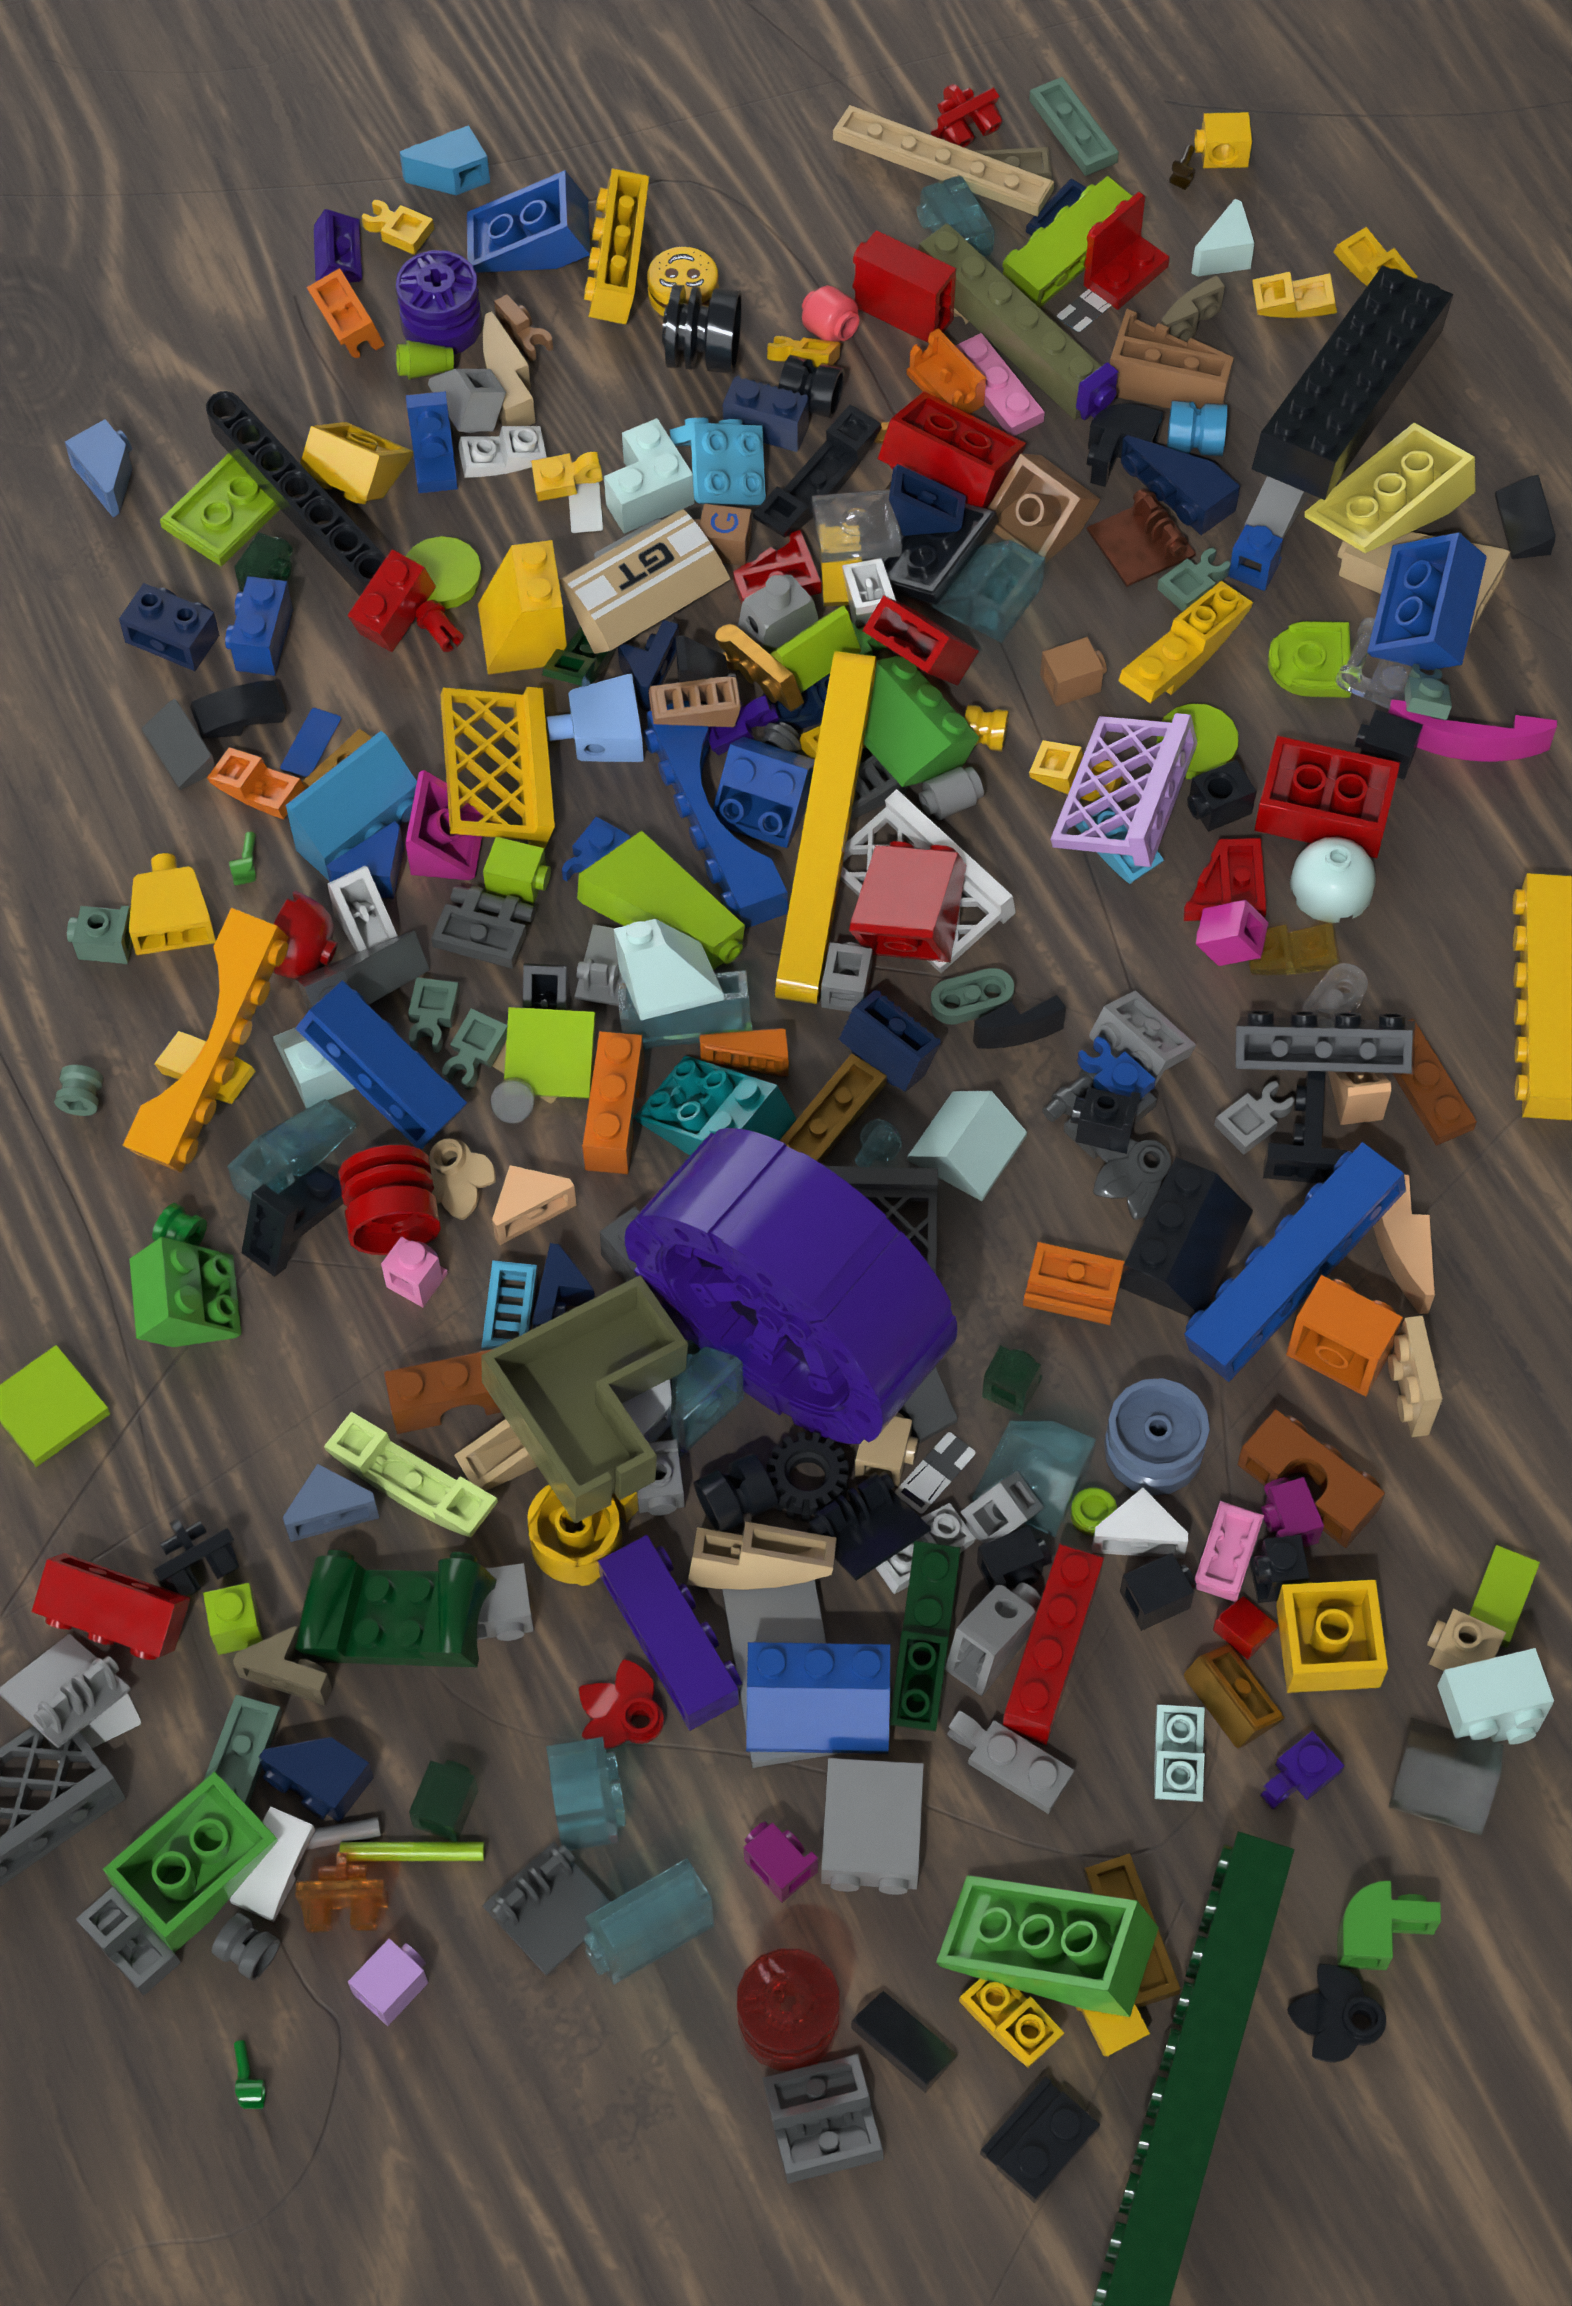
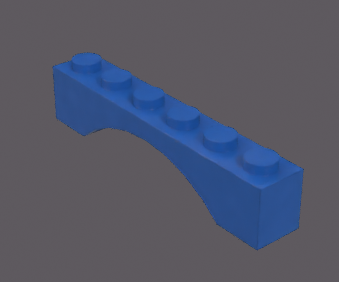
M683 701L684 707H690L689 701ZM673 703L666 705L667 710L674 709ZM648 711V729L643 730L646 746L651 754L656 752L661 761L658 762V768L662 780L666 786L672 784L676 792L673 798L677 812L681 818L687 817L692 826L689 827L692 843L696 851L702 849L707 858L704 861L707 875L712 884L719 883L723 893L720 894L722 905L745 925L744 929L788 914L787 890L772 859L751 849L735 838L718 820L708 804L702 786L703 767L709 753L708 726L653 724L652 711Z

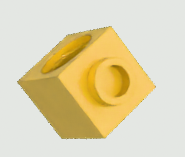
M1249 112L1203 114L1202 129L1195 130L1194 139L1195 153H1202L1203 168L1248 167L1252 145Z

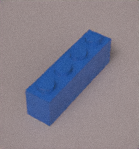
M343 980L317 1002L295 1028L416 1148L422 1150L467 1104L459 1095L457 1089L438 1075L428 1065L425 1057L419 1052L414 1051L397 1034L395 1028L366 1004L363 996L351 989Z

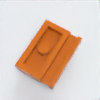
M1037 1242L1023 1306L1110 1325L1125 1261Z

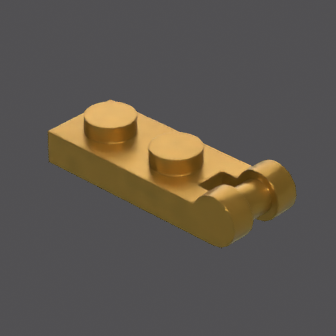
M728 624L717 630L715 638L719 647L725 650L723 655L726 656L728 669L740 670L749 683L757 682L771 702L779 701L791 712L804 703L793 673L735 625Z

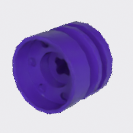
M430 250L415 255L403 264L396 277V294L400 308L401 328L406 341L410 340L452 347L454 355L465 351L475 343L482 327L479 289L477 287L478 280L472 264L463 256L445 250Z

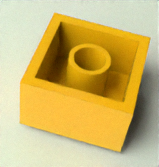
M1376 1580L1282 1585L1276 1609L1287 1693L1380 1688L1388 1670Z

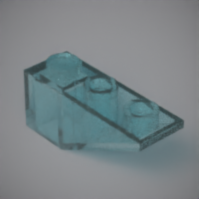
M326 1099L320 1101L258 1136L227 1166L234 1190L249 1202L251 1201L252 1192L263 1184L279 1194L326 1158L357 1127L356 1123Z

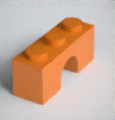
M599 1031L582 1146L585 1170L629 1174L634 1139L633 1117L635 1098L640 1096L645 1061L643 1035Z

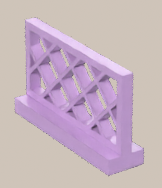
M1175 713L1172 723L1099 716L1051 836L1052 847L1130 855L1133 857L1135 866L1151 867L1197 746V738L1191 715ZM1107 731L1124 733L1126 736L1108 746L1103 741ZM1151 736L1164 737L1162 742L1149 749H1146L1141 741ZM1134 746L1139 752L1136 756L1122 763L1115 756ZM1107 759L1114 766L1097 776L1091 771L1092 767ZM1148 763L1152 768L1151 772L1134 780L1129 772ZM1122 776L1128 784L1109 794L1103 786ZM1097 790L1102 798L1083 807L1079 802L1080 798ZM1136 794L1140 799L1139 803L1122 811L1117 803ZM1110 807L1116 815L1097 825L1091 817ZM1082 821H1085L1090 828L1079 835L1066 834L1069 828ZM1122 825L1128 830L1125 840L1108 839L1105 836L1108 832Z

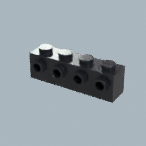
M1268 1010L1249 1011L1248 1017H1240L1236 1025V1069L1412 1074L1415 1059V1021H1406L1405 1015L1397 1013L1380 1014L1379 1020H1361L1362 1015L1354 1012L1336 1013L1335 1019L1318 1018V1013L1311 1011L1292 1012L1291 1018L1274 1017V1012Z

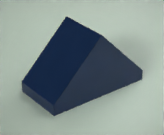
M899 464L893 468L889 502L903 536L956 532L962 528L965 495Z

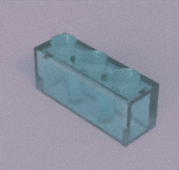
M743 970L715 973L724 993L723 1001L645 1020H640L625 983H618L619 1015L622 1033L643 1035L644 1049H649L652 1047L700 1043L699 1035L753 1031L747 972Z

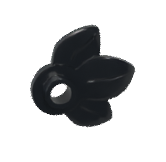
M1320 1964L1317 1968L1319 1993L1302 1997L1287 2008V2013L1296 2027L1307 2035L1316 2037L1313 2042L1312 2057L1324 2062L1336 2063L1348 2059L1358 2045L1366 2046L1379 2040L1386 2028V2014L1382 2006L1373 1998L1364 1995L1362 1985L1357 1976L1348 1970L1330 1964ZM1357 2014L1366 2016L1369 2020V2027L1366 2029L1357 2028L1352 2022V2017Z

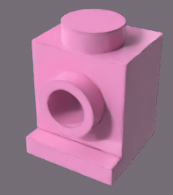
M400 1237L381 1263L386 1287L422 1308L448 1274L447 1269L440 1266L438 1255L430 1246L420 1241H408L403 1237Z

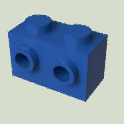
M247 576L244 591L238 592L236 595L234 608L236 619L234 625H228L225 645L227 649H231L236 671L276 676L293 612L287 581Z

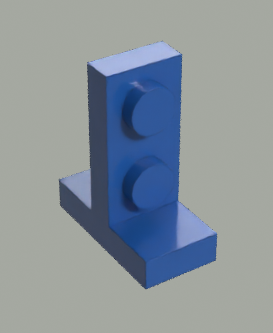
M446 391L406 395L418 493L458 489Z

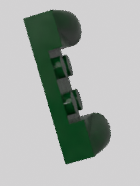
M329 1550L327 1556H319L315 1559L305 1596L295 1647L310 1661L320 1663L477 1668L479 1662L477 1648L478 1619L486 1597L495 1589L497 1579L482 1565L477 1563L478 1559L475 1556L464 1552H453L450 1554V1558L438 1561V1571L365 1570L359 1563L354 1561L355 1557L352 1554L342 1550Z

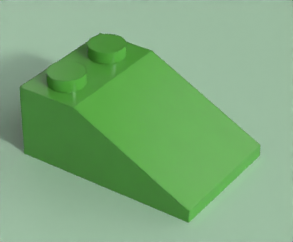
M214 1771L104 1867L103 1871L111 1885L141 1915L155 1934L175 1953L214 1918L275 1846L278 1839Z

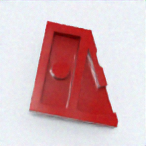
M801 530L791 533L789 535L790 542L776 551L770 547L759 554L756 560L747 562L733 571V582L741 605L747 597L766 587V581L774 575H792L810 596L822 593L821 580Z

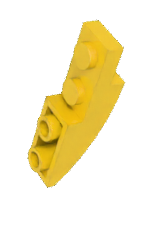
M1220 581L1174 618L1171 630L1123 668L1119 682L1150 704L1165 691L1172 695L1227 640L1250 611L1253 602L1223 581Z

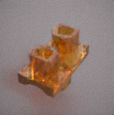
M338 1852L336 1866H322L318 1868L319 1881L296 1882V1898L303 1912L307 1932H328L333 1930V1909L351 1908L350 1926L352 1930H378L381 1907H388V1891H385L384 1880H367V1865L350 1866L349 1853Z

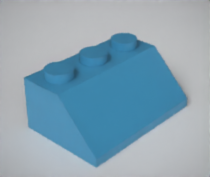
M380 731L286 804L296 851L327 880H329L327 864L395 821L400 825L402 822L410 821L417 780L384 732Z

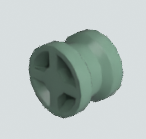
M83 1065L63 1067L59 1077L62 1088L55 1095V1106L72 1115L88 1116L96 1113L99 1104L96 1093L103 1086V1075L97 1070Z

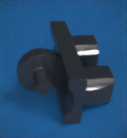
M177 1518L169 1523L175 1535L159 1544L165 1555L181 1547L184 1552L153 1569V1574L159 1584L165 1582L170 1591L189 1597L201 1590L190 1569L191 1566L206 1559L217 1580L239 1568L235 1552L231 1546L234 1538L229 1529L226 1528L194 1546L192 1541L207 1533L201 1521H198L184 1529Z

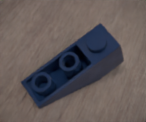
M1130 435L1123 438L1120 463L1130 476L1137 477L1149 488L1150 492L1155 494L1158 501H1163L1177 514L1183 524L1191 526L1201 536L1236 511L1240 486L1214 462Z

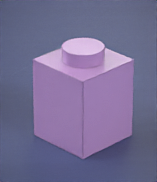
M388 1939L353 1975L348 1984L353 1995L384 2024L389 2026L428 1984L427 1977L422 1969L426 1962L408 1944L405 1943L399 1948L392 1940Z

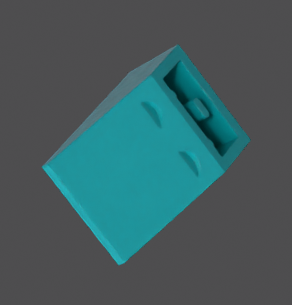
M686 1055L634 1116L638 1123L688 1155H691L711 1132L715 1135L719 1129H744L779 1141L797 1120L778 1085Z

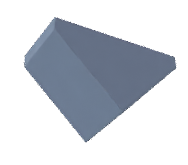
M319 1464L316 1465L283 1516L290 1542L379 1518L373 1492Z

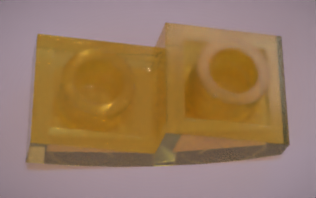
M1332 922L1293 932L1289 931L1286 924L1268 928L1261 958L1249 960L1252 975L1300 974L1341 967L1336 933Z

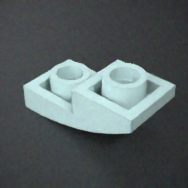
M1156 1706L1154 1799L1203 1802L1205 1707Z

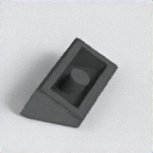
M176 699L168 702L142 727V732L179 790L208 777L214 769L215 764L210 751Z

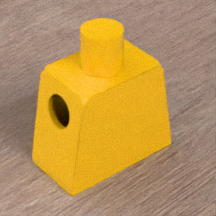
M162 853L155 855L151 859L152 872L137 874L133 878L129 934L136 955L215 943L216 937L210 915L194 869L189 866L177 868L176 857L172 854Z

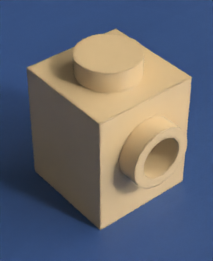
M897 1413L876 1439L869 1443L864 1439L859 1444L855 1460V1477L867 1480L871 1474L877 1473L880 1475L885 1471L892 1479L894 1486L899 1487L905 1463L913 1465L919 1438L911 1436L912 1420L906 1419L902 1414Z
M1453 1608L1448 1622L1445 1623L1438 1620L1430 1636L1427 1646L1434 1648L1435 1651L1429 1664L1444 1671L1445 1669L1495 1658L1506 1632Z

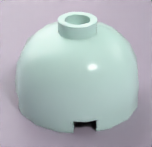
M1338 836L1324 837L1307 845L1298 855L1290 879L1291 891L1293 890V894L1297 898L1296 904L1301 911L1313 919L1328 923H1337L1340 921V918H1346L1353 915V918L1361 915L1370 905L1376 883L1374 864L1363 847L1350 839Z

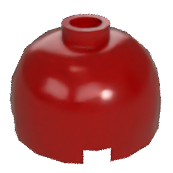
M298 891L293 892L294 901L290 899L285 901L273 923L289 937L287 940L288 951L280 966H275L273 973L289 979H295L315 971L321 963L329 965L338 948V942L332 940L334 933L332 916L323 905Z

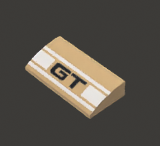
M681 509L559 579V582L593 653L596 654L613 650L729 581L730 577L703 531L684 509Z

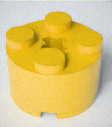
M550 1485L545 1486L535 1496L529 1507L527 1518L532 1556L541 1570L555 1580L581 1586L591 1585L600 1578L598 1560L622 1548L620 1515L613 1497L610 1506L576 1524Z

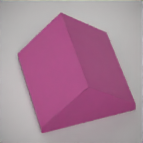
M423 770L418 774L405 842L410 873L417 876L458 880L474 879L482 836L450 834L447 783ZM469 803L460 809L461 821L479 822L484 818Z

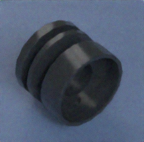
M677 284L672 286L670 299L664 311L662 343L665 349V363L668 368H677L679 366L681 353L684 351L686 369L692 370L696 364L698 353H705L707 371L734 373L741 330V290L715 288L709 305H703L700 287H692L688 304L686 303L685 286Z

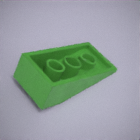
M967 1875L936 1963L942 1968L990 1982H999L1010 1988L1085 2010L1130 2017L1159 1927L1137 1900Z

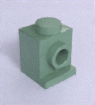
M121 905L119 910L80 906L78 918L70 917L67 926V940L73 943L77 958L79 960L128 964L133 944L129 934L130 907Z

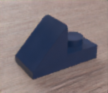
M663 620L657 634L652 633L649 636L645 650L626 644L618 646L620 668L624 675L632 674L635 696L644 710H651L650 686L663 685L676 657L675 637L679 636V624Z
M550 1243L532 1322L533 1329L566 1313L567 1305L578 1307L595 1298L594 1289L559 1244Z

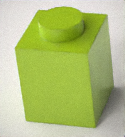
M500 837L495 838L483 869L486 893L504 898L507 895L519 897L521 902L532 905L536 901L539 890H546L551 875V867L546 866L544 848Z
M250 1583L203 1593L210 1636L218 1655L244 1650L263 1641L257 1602Z

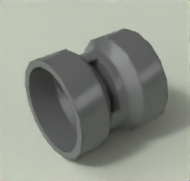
M237 1913L222 1928L215 1939L211 1952L223 1962L232 1961L238 1965L239 1973L254 1981L271 1964L279 1949L280 1940L268 1931L260 1933L254 1928L252 1920L242 1913Z

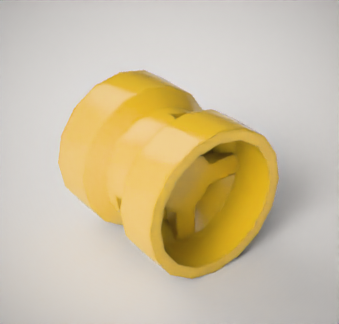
M967 705L965 719L979 736L975 746L978 743L987 745L990 750L1003 751L1009 711L996 709L993 712H984L980 706Z

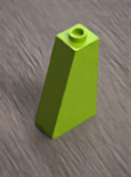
M640 831L579 873L577 899L583 905L623 926L638 921L657 919L701 942L713 970L723 963L729 964L734 961L743 949L745 925L643 831Z

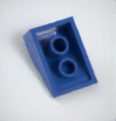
M566 170L467 212V259L472 264L475 273L558 269L590 255L588 198Z

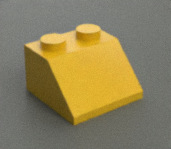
M348 422L315 425L310 428L300 464L322 488L333 489L335 487L345 492L344 497L355 503L366 504L369 500L384 498L412 459L413 451Z

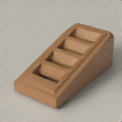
M716 677L650 686L649 689L653 724L734 727L740 712L741 705L736 677ZM666 700L673 701L674 709L667 710ZM683 701H689L690 707H684ZM701 701L707 702V705H701Z

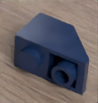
M332 1737L264 1749L258 1756L265 1772L263 1778L272 1787L284 1794L289 1789L303 1798L301 1804L310 1813L320 1819H324L328 1815L339 1823L374 1778L369 1762Z

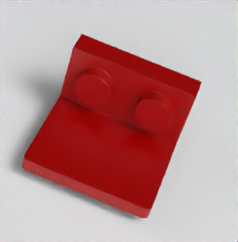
M1137 192L1128 201H1121L1114 212L1103 222L1094 224L1087 235L1088 244L1084 262L1083 286L1117 310L1169 266L1170 256L1141 237L1145 195L1141 192Z

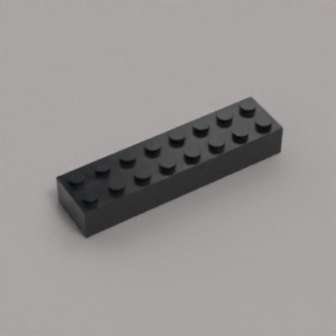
M1382 265L1261 431L1252 470L1325 500L1442 333L1454 294L1441 289L1435 284L1425 283L1408 276L1398 269H1391Z

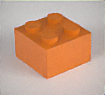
M1321 1275L1296 1317L1286 1355L1366 1397L1387 1362L1388 1355L1391 1354L1394 1337L1398 1334L1403 1317L1396 1314L1394 1309L1388 1304L1378 1300L1371 1301L1356 1293L1349 1284L1337 1279L1331 1280Z

